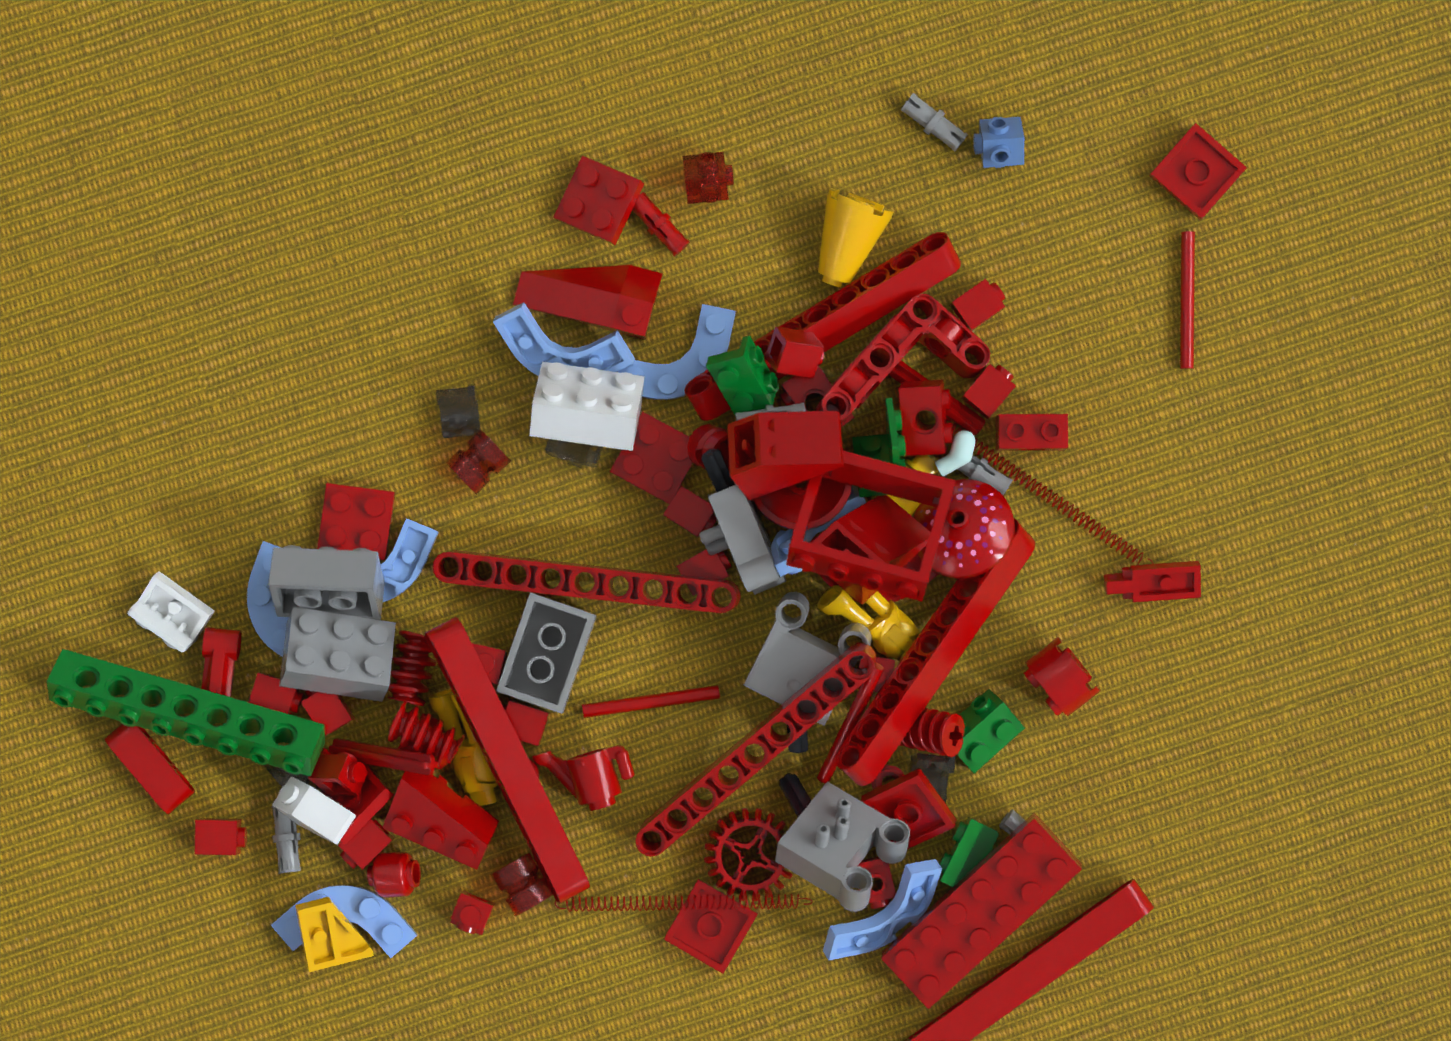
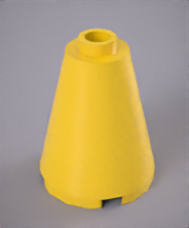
M830 188L826 199L818 273L824 275L823 282L841 288L843 283H851L892 219L894 211L892 209L883 211L884 205L852 193H848L846 197L839 194V189Z

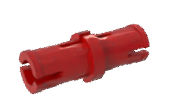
M642 192L632 209L633 212L648 227L647 232L651 236L655 234L674 257L677 256L689 245V239L687 240L670 221L672 217L667 212L663 214L646 193Z

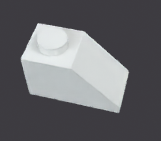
M292 776L281 788L279 795L272 804V806L299 826L336 845L356 817L348 809L312 786Z

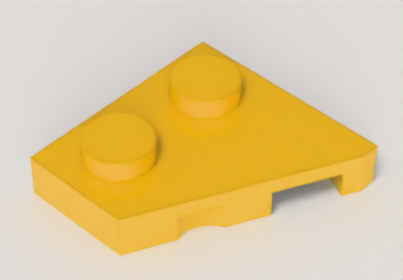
M330 897L295 905L306 967L309 972L374 956L371 946Z

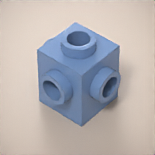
M994 117L992 119L979 120V134H973L975 155L981 154L983 168L1024 165V132L1021 117Z

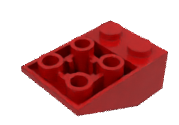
M838 411L759 412L728 424L730 477L749 501L844 466L841 420Z
M881 495L837 519L812 543L903 567L927 545L930 531L888 495ZM835 581L861 605L877 592L855 583Z

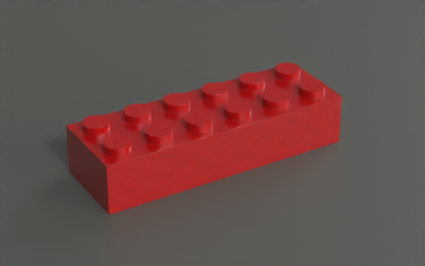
M1033 813L934 903L914 924H911L896 940L882 951L881 959L927 1009H930L1082 870V863L1048 826Z

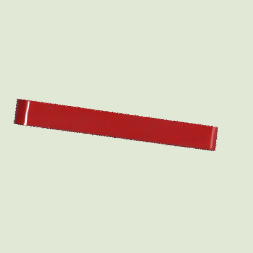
M945 232L933 233L779 327L813 332L824 346V352L910 301L914 296L923 293L954 274L960 268L961 260ZM772 330L754 341V343L761 348L764 354V361L770 372H774L777 379L780 380L788 374L776 373L765 358L774 332ZM709 370L696 376L685 386V394L701 420H713L731 409Z
M1015 518L1014 538L1006 556L988 572L976 577L958 579L839 748L835 756V763L857 785L865 786L876 779L1035 549V540Z
M458 550L443 552L433 562V573L436 578L442 582L712 613H726L736 608L741 599V592L738 586L732 581ZM448 557L454 558L458 563V572L455 576L449 575L444 569V563ZM481 561L488 562L492 567V575L488 580L483 579L478 573V566ZM516 564L521 565L526 571V579L523 583H517L512 578L511 571ZM549 568L555 569L560 575V582L557 587L550 586L545 580V574ZM583 572L590 573L594 578V587L591 591L584 590L579 584V577ZM616 576H622L628 582L629 588L624 595L618 594L613 588V581ZM654 579L661 583L663 592L660 598H653L648 594L647 584L650 580ZM685 583L692 584L697 590V597L694 602H687L681 596V588ZM719 587L727 588L731 593L732 599L728 606L720 605L715 599V593Z
M454 617L425 632L426 641L552 895L561 904L590 888L588 878L462 623L457 617Z
M856 643L850 646L642 823L636 836L635 842L639 852L649 857L661 854L869 679L873 674L877 660L873 648L864 643ZM858 655L863 656L868 660L869 666L864 669L855 668L850 659ZM828 678H836L842 683L843 687L838 691H832L825 686L824 681ZM802 700H810L815 704L816 711L812 713L803 712L798 703ZM776 722H783L789 726L790 733L785 735L778 734L774 731L772 725ZM750 744L760 745L764 750V754L758 757L752 756L748 752L747 746ZM732 766L737 770L738 776L728 778L723 775L721 768ZM707 788L711 791L713 798L709 800L701 799L697 796L695 790ZM674 809L682 810L686 814L687 819L676 821L670 815V811ZM654 831L658 833L661 841L657 843L650 842L645 837V832Z
M1135 879L1127 881L904 1041L972 1040L1147 915L1154 908L1153 904Z

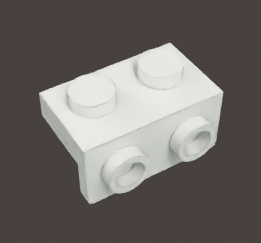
M158 571L153 575L141 597L129 609L127 614L135 619L140 627L148 629L162 638L167 646L183 653L196 642L215 610Z

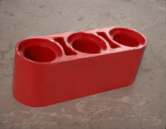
M121 724L104 738L110 749L166 814L169 815L195 793L190 782L144 728Z

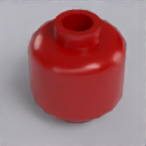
M407 852L380 853L375 857L373 865L368 867L369 886H374L375 892L380 897H407L420 884L421 870L419 862L414 860Z

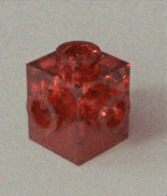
M704 152L696 155L682 156L688 204L729 200L727 186L734 185L732 165H725L723 152Z

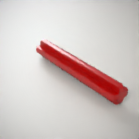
M874 355L870 356L872 364L877 367H884L881 358ZM900 361L889 373V376L899 383L903 381L928 380L903 361ZM951 396V410H946V416L973 435H977L984 427L986 421Z
M340 738L334 739L332 745L329 746V752L332 754L346 752L352 754L358 759V762L424 775H432L435 768H438V761L431 754Z

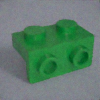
M750 335L742 337L740 349L708 357L706 367L734 415L736 412L766 409V405L774 403L776 392L779 390L777 376L774 372H770L764 361V354L761 348L755 345Z
M990 689L976 697L971 705L960 714L964 720L965 729L962 748L957 756L975 774L1025 729L1005 703Z
M968 817L966 823L960 821L952 836V840L956 841L951 853L945 852L939 862L942 868L939 880L953 887L990 853L999 835L998 831Z

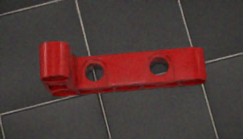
M918 294L897 315L895 314L840 375L832 385L833 387L819 402L815 411H827L826 404L836 405L840 410L842 425L851 413L864 403L918 341L956 374L968 379L978 375L988 364L991 355L989 347L968 329L960 319L951 314L932 296ZM913 308L922 309L926 314V319L916 317ZM965 353L974 355L977 358L978 365L970 364L965 358ZM874 355L881 358L884 367L873 365L870 356Z

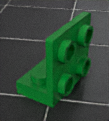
M885 398L886 434L852 437L853 453L906 467L905 459H900V456H906L905 438L901 433H897V431L902 430L901 410H894L893 399ZM858 487L859 497L888 495Z

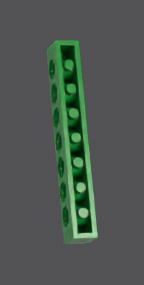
M62 649L47 679L49 701H53L61 707H73L84 710L92 716H104L115 719L130 727L139 726L152 730L160 736L169 735L180 738L191 745H204L217 749L225 755L245 757L256 764L276 766L294 775L303 774L311 777L325 744L324 724L66 649ZM152 704L157 705L155 707H147L148 705ZM182 714H190L189 716L185 717L180 716ZM217 723L223 724L221 726H213V724ZM247 733H255V735H252V736H247V735H245V734H247ZM283 742L289 743L288 745H278Z

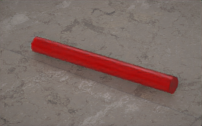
M1192 231L1181 232L1180 369H1194L1195 232Z
M875 663L873 674L861 684L818 773L817 779L824 784L827 781L830 782L837 768L835 756L860 720L884 671V667L879 663Z
M715 685L582 704L584 718L720 699L719 686Z

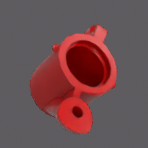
M622 745L593 750L567 760L553 755L551 750L531 756L539 766L549 769L578 800L579 805L588 804L590 811L616 804L615 795L622 793L613 759H616L623 780L631 779L635 776L629 753Z

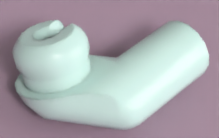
M959 431L953 439L950 454L935 462L943 477L971 461L976 441L971 432Z

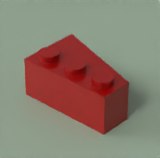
M405 771L382 828L477 870L491 843L499 821L467 795L461 797L447 786L448 781L441 775L436 778L433 774L424 775Z

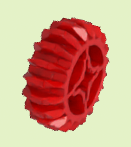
M742 808L743 819L737 820L736 814L731 811L728 814L732 821L730 825L727 826L722 819L717 821L719 827L723 829L721 834L714 830L709 832V835L717 840L716 844L705 843L704 848L706 850L715 851L714 856L704 858V862L707 864L716 863V867L710 869L708 875L712 877L720 873L722 877L717 880L715 885L717 888H720L728 882L730 884L726 892L728 896H732L736 888L741 889V901H745L747 891H753L754 901H758V890L764 889L765 894L769 898L772 894L769 886L774 883L778 889L782 890L784 885L778 879L779 876L782 875L785 878L791 879L792 873L784 869V866L767 857L762 851V846L768 832L774 836L778 843L783 837L779 831L785 827L786 823L780 821L775 827L771 825L775 814L772 812L767 815L765 821L761 820V808H756L755 818H749L748 809ZM744 826L759 827L754 837L748 842H740L729 837L738 828ZM760 838L757 844L759 850L756 853L761 854L760 859L767 863L752 859L741 870L744 865L742 859L745 855H740L741 850L734 846L737 845L742 849H750L752 845H755L757 839ZM723 846L729 848L739 857V864L733 877L727 872L722 862L721 852ZM759 866L772 872L771 875L759 882H742L747 872L753 867Z

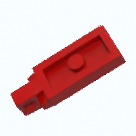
M1199 561L1131 565L1130 567H1123L1122 573L1105 574L1104 589L1107 595L1122 594L1123 599H1132V602L1200 598L1201 565Z

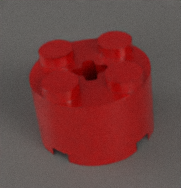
M1057 637L1025 662L1028 669L1023 673L1036 689L1042 686L1049 696L1045 701L1057 716L1061 713L1070 716L1101 690L1098 685L1094 688L1090 687L1088 682L1091 681L1092 676L1069 647L1064 651L1060 649L1058 645L1063 641L1060 637Z

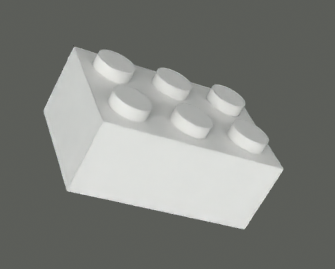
M542 361L532 403L530 436L633 451L641 412L645 376Z

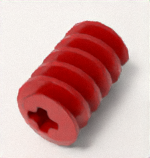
M400 630L399 635L405 638L407 643H400L395 646L396 649L403 653V656L392 657V662L398 665L400 669L391 670L390 676L396 680V683L389 684L388 691L393 695L388 698L401 702L407 700L409 704L424 706L426 702L417 695L419 693H428L429 688L421 683V680L432 679L433 675L425 670V667L435 666L436 661L428 656L432 651L425 635Z
M405 700L389 727L388 741L392 743L401 736L400 748L404 750L413 743L412 751L421 753L425 750V754H431L434 758L437 757V769L441 770L451 763L466 734L455 740L456 728L451 727L447 732L443 733L444 721L439 720L435 725L431 726V714L427 713L423 718L418 719L419 707L416 706L411 711L406 712L407 700Z
M925 707L899 746L953 758L962 748L965 729L964 720L959 714H950L946 711L939 712V710Z

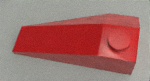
M633 265L522 271L513 305L517 306L524 302L528 309L613 332L618 330L620 334L646 340L663 273Z

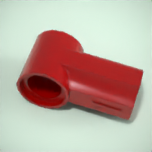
M205 628L202 645V657L205 658L201 689L232 697L235 662L239 660L241 650V630Z

